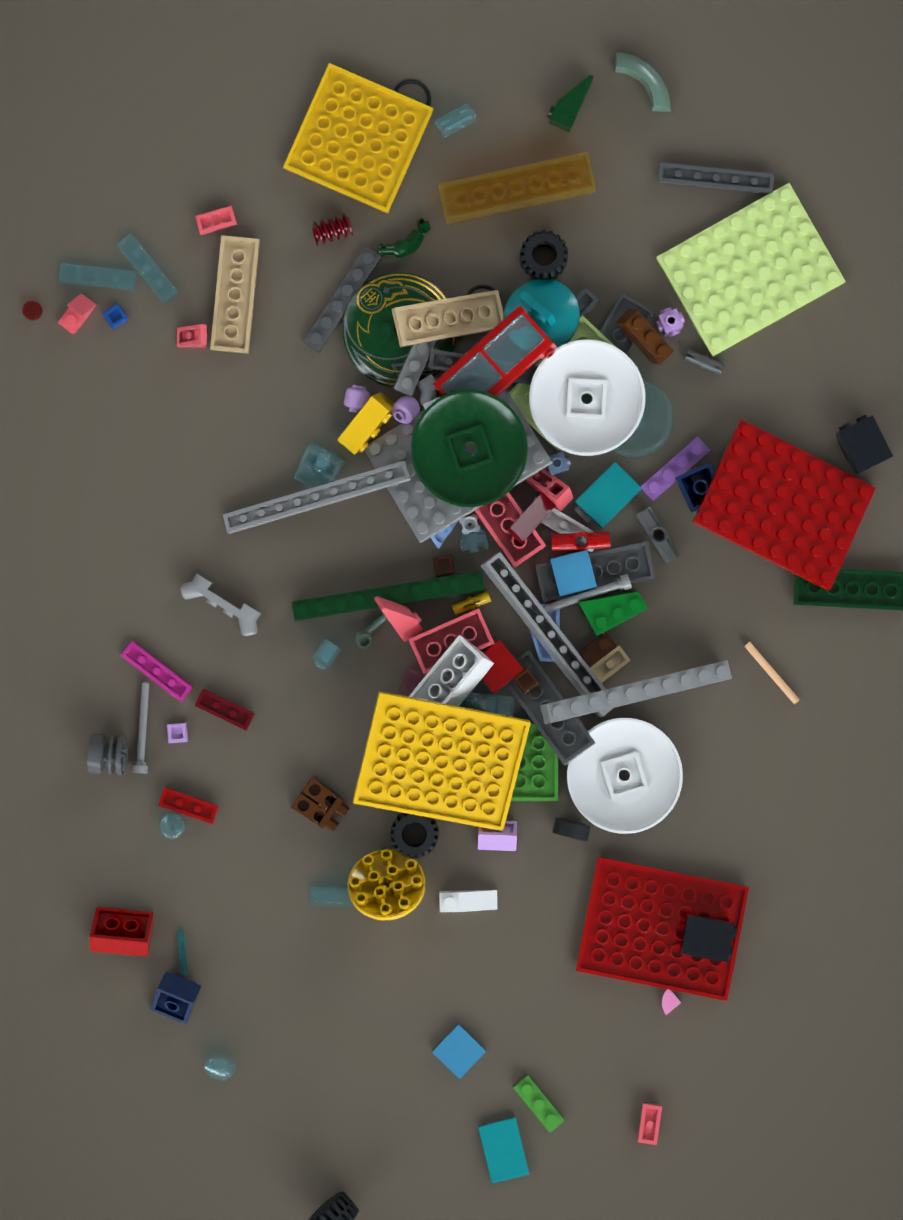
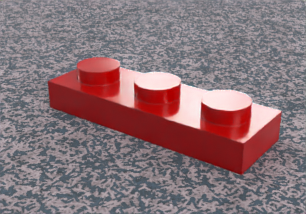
M166 787L163 789L158 804L160 807L210 824L214 823L219 805Z

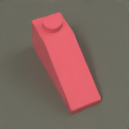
M546 469L540 470L525 480L538 494L543 492L560 512L573 499L570 487L554 475H551Z
M378 596L374 598L403 642H406L423 630L419 624L422 620L416 612L412 614L406 606Z

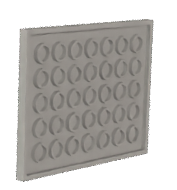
M477 377L456 391L477 390L487 392L499 380ZM505 389L497 397L506 402L516 412L524 426L528 442L526 465L520 479L515 484L516 486L552 464V461L508 390ZM425 410L420 412L412 422L400 424L369 443V446L365 449L375 469L406 461L411 480L387 487L420 543L481 507H462L449 504L433 495L419 479L412 461L411 442L415 426ZM473 443L465 445V451L468 454L475 452L476 447Z

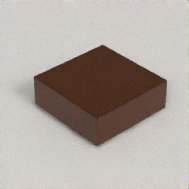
M451 554L433 557L436 576L455 573Z
M528 667L513 678L524 694H527L540 684Z

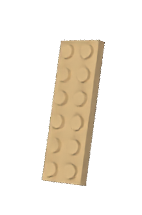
M221 235L210 350L249 354L260 239Z
M498 290L392 309L400 347L492 331L504 320Z

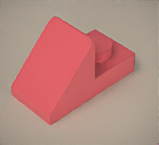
M82 293L67 304L68 310L58 321V324L73 335H75L97 306V304Z
M198 324L177 328V347L207 346V325Z

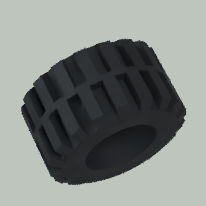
M536 231L523 242L520 251L522 269L524 268L525 273L529 274L532 279L551 280V278L555 279L563 272L568 260V248L565 245L566 242L564 239L561 240L559 234L555 235L553 231ZM540 246L550 247L555 253V260L547 266L539 265L533 259V251Z
M402 813L397 816L390 832L391 843L395 850L403 852L402 856L406 857V854L410 855L411 859L422 858L428 855L435 848L439 835L438 826L434 818ZM409 823H420L425 828L426 837L422 843L411 845L405 841L403 830Z
M342 1191L322 1204L309 1220H354L359 1209L347 1194Z

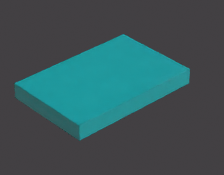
M614 462L575 503L602 529L642 488Z
M516 1117L478 1126L492 1184L529 1175Z

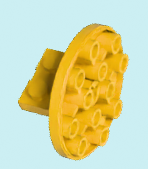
M390 849L379 850L365 855L354 865L348 877V893L351 902L362 914L377 920H394L409 914L419 905L425 893V876L419 863L415 859H411L408 854L404 857L402 856L403 852Z

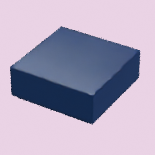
M118 303L102 313L113 330L129 320Z

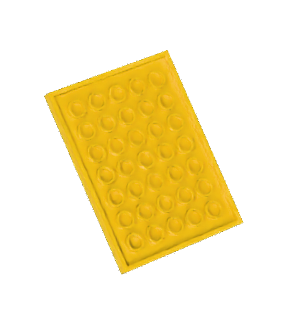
M379 691L353 803L503 831L531 722L526 719Z

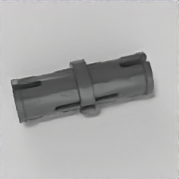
M690 349L684 361L700 366L699 369H707L720 375L722 371L720 369H723L724 366L723 363L710 359L708 355L703 356Z

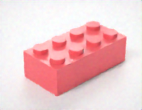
M509 492L502 498L483 505L474 511L513 568H516L546 547L535 529L521 544L507 530L523 513Z
M479 608L408 639L424 675L432 669L459 635L479 650L495 644Z

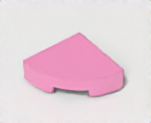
M666 989L662 996V1008L667 1015L681 1003L669 989Z

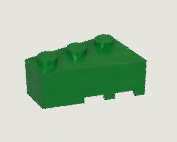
M639 591L578 602L595 636L648 609Z

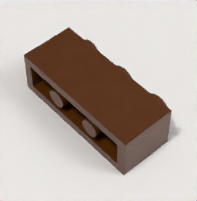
M628 309L616 321V324L651 363L661 365L674 351L638 310Z

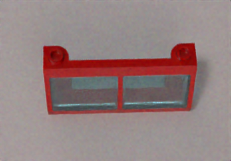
M519 305L436 380L433 385L443 396L456 391L477 390L497 397L538 359H548L553 356L555 349L558 347Z

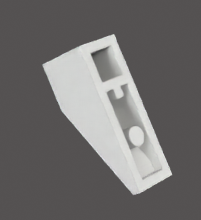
M497 890L439 892L440 912L497 909Z

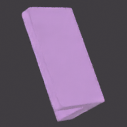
M506 821L503 831L478 827L479 850L516 851L517 821Z

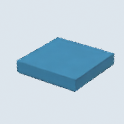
M588 550L550 559L559 597L597 587Z
M458 1023L432 1053L460 1079L486 1052V1049Z

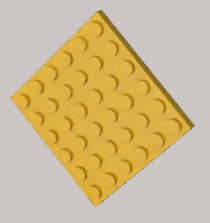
M329 63L283 168L388 214L434 108Z

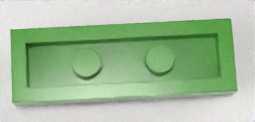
M526 1075L513 1086L515 1091L549 1132H552L565 1121L529 1075Z

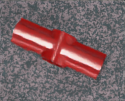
M609 531L551 534L552 551L610 548ZM577 536H583L586 539L584 546L576 544Z

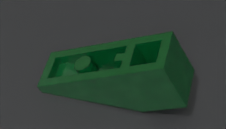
M589 75L557 101L555 107L551 106L547 115L550 117L549 124L570 133L592 84L593 75Z

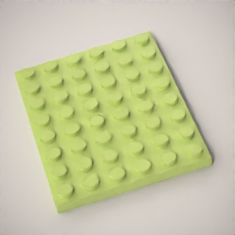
M790 183L656 257L711 357L846 282Z

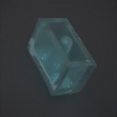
M325 639L312 657L316 660L314 664L322 670H325V668L331 669L343 650Z

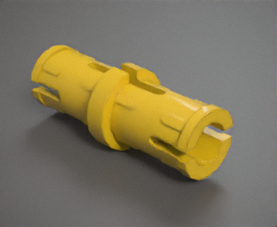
M486 590L483 593L473 597L468 596L467 599L452 604V608L457 616L471 609L472 611L476 610V607L491 602V599Z

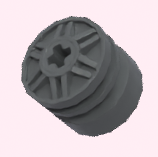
M92 733L88 747V772L91 774H103L105 766H108L109 775L114 774L115 767L116 774L123 775L128 759L126 735H120L118 743L116 735H112L109 743H107L105 734Z

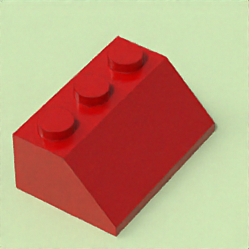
M96 907L89 936L90 951L148 957L154 912Z

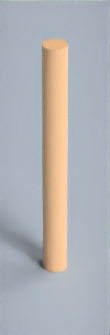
M749 641L744 647L792 703L796 704L800 699Z

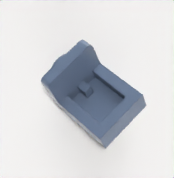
M563 451L549 456L552 464L548 466L551 475L569 471L568 466H571L568 455H564Z

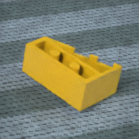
M381 391L371 396L337 440L354 455L359 452L363 453L369 446L367 442L371 438L374 439L381 431L379 428L383 423L386 424L392 417L394 402Z

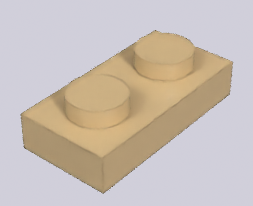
M618 645L591 666L590 669L602 683L631 660Z

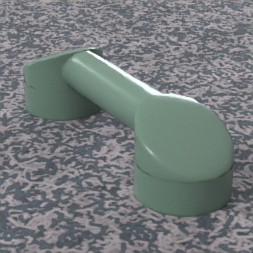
M383 612L365 630L361 629L357 632L355 640L359 647L367 648L371 645L372 638L370 634L384 621L388 620Z

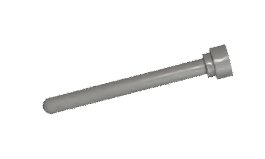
M624 574L613 583L543 606V608L549 613L619 588L620 590H628L632 586L628 574Z
M146 681L141 685L137 762L132 766V773L148 774V766L144 762L149 683Z

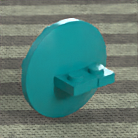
M537 279L523 284L510 296L505 306L504 319L520 305L557 347L571 340L580 321V309L574 294L565 285L555 280ZM531 323L517 331L513 329L508 334L516 346L529 353L544 340Z

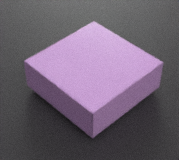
M187 723L167 724L168 743L188 742Z

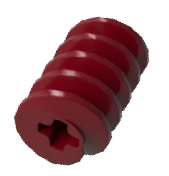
M345 213L342 214V220H340L338 215H335L334 222L330 217H328L327 224L323 219L320 220V226L315 221L313 222L312 230L317 246L318 240L325 244L326 238L333 242V236L337 240H340L341 234L347 238L348 232L354 236L350 220Z

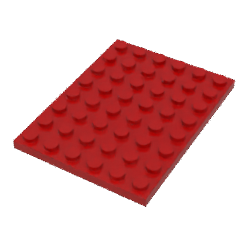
M740 419L692 523L829 591L876 487Z
M597 857L576 971L727 1001L749 887ZM686 913L719 918L734 923L737 931L735 939L732 938L731 940L733 953L732 957L728 958V962L681 954L680 946Z

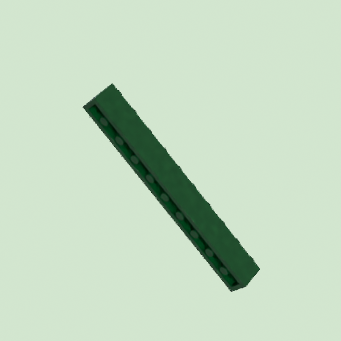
M482 571L293 601L292 608L294 621L380 608L374 600L376 596L398 604H406L485 591Z

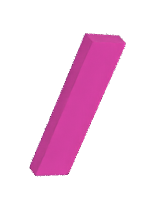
M133 640L120 655L180 702L185 699L193 686Z

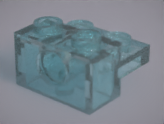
M313 442L307 446L294 479L311 488L334 482L339 477L347 460Z

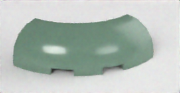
M616 52L615 72L629 75L636 80L638 79L644 85L651 101L652 111L671 112L670 96L659 73L649 63L637 56Z

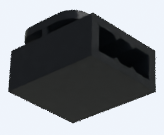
M863 415L856 419V424L850 426L847 423L839 427L840 432L835 434L838 444L855 475L894 457L873 415L870 417Z
M686 913L680 952L681 954L728 962V958L732 957L733 946H731L732 938L735 939L737 927H734V923L731 921Z

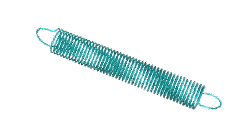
M184 930L181 932L180 947L178 944L180 972L185 952ZM187 959L184 962L183 976L188 975Z

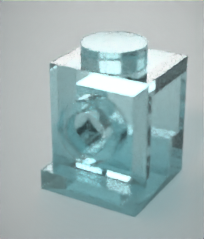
M485 530L462 535L463 540H459L462 551L470 550V553L482 551L481 547L489 550Z

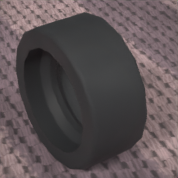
M555 818L552 833L588 841L591 826Z

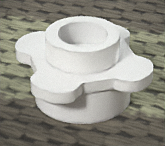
M476 514L459 520L462 524V533L464 535L480 531Z

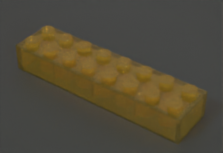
M587 151L438 184V190L446 226L595 194L596 184Z

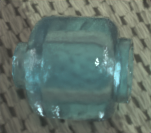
M176 813L164 816L159 824L161 834L169 839L181 836L186 827L183 817Z
M214 1054L211 1059L207 1060L205 1070L208 1071L210 1078L227 1081L234 1075L235 1062H233L230 1056Z

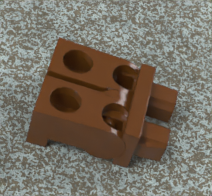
M312 776L302 790L304 793L301 792L291 808L322 829L325 827L334 832L339 822L331 816L336 811L344 817L350 808L343 802V798Z

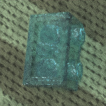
M465 104L435 120L434 123L442 138H445L475 122L476 113L473 109H470L468 104Z

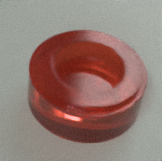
M36 301L26 302L22 309L23 315L31 321L38 320L43 313L41 305Z

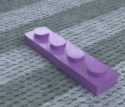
M697 436L641 486L642 490L653 502L676 481L675 477L686 473L710 449Z

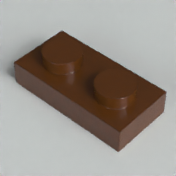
M604 632L578 653L590 668L615 649L617 645L607 632Z

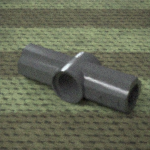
M651 507L636 515L648 534L650 541L654 544L666 564L680 556L666 529L663 528ZM655 530L663 533L662 540L654 539L653 533Z

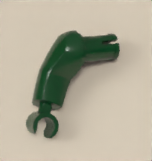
M420 218L417 221L419 230H412L404 240H397L394 244L381 243L379 247L383 249H379L380 256L395 255L397 258H403L416 252L425 238L423 233H427L431 229L428 220L425 222L423 218Z

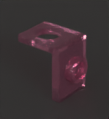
M407 668L398 692L409 696L426 675Z

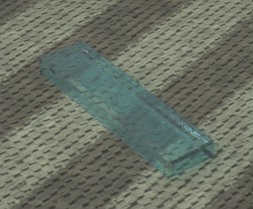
M132 233L116 244L164 305L179 293Z
M60 263L58 282L135 291L137 272Z

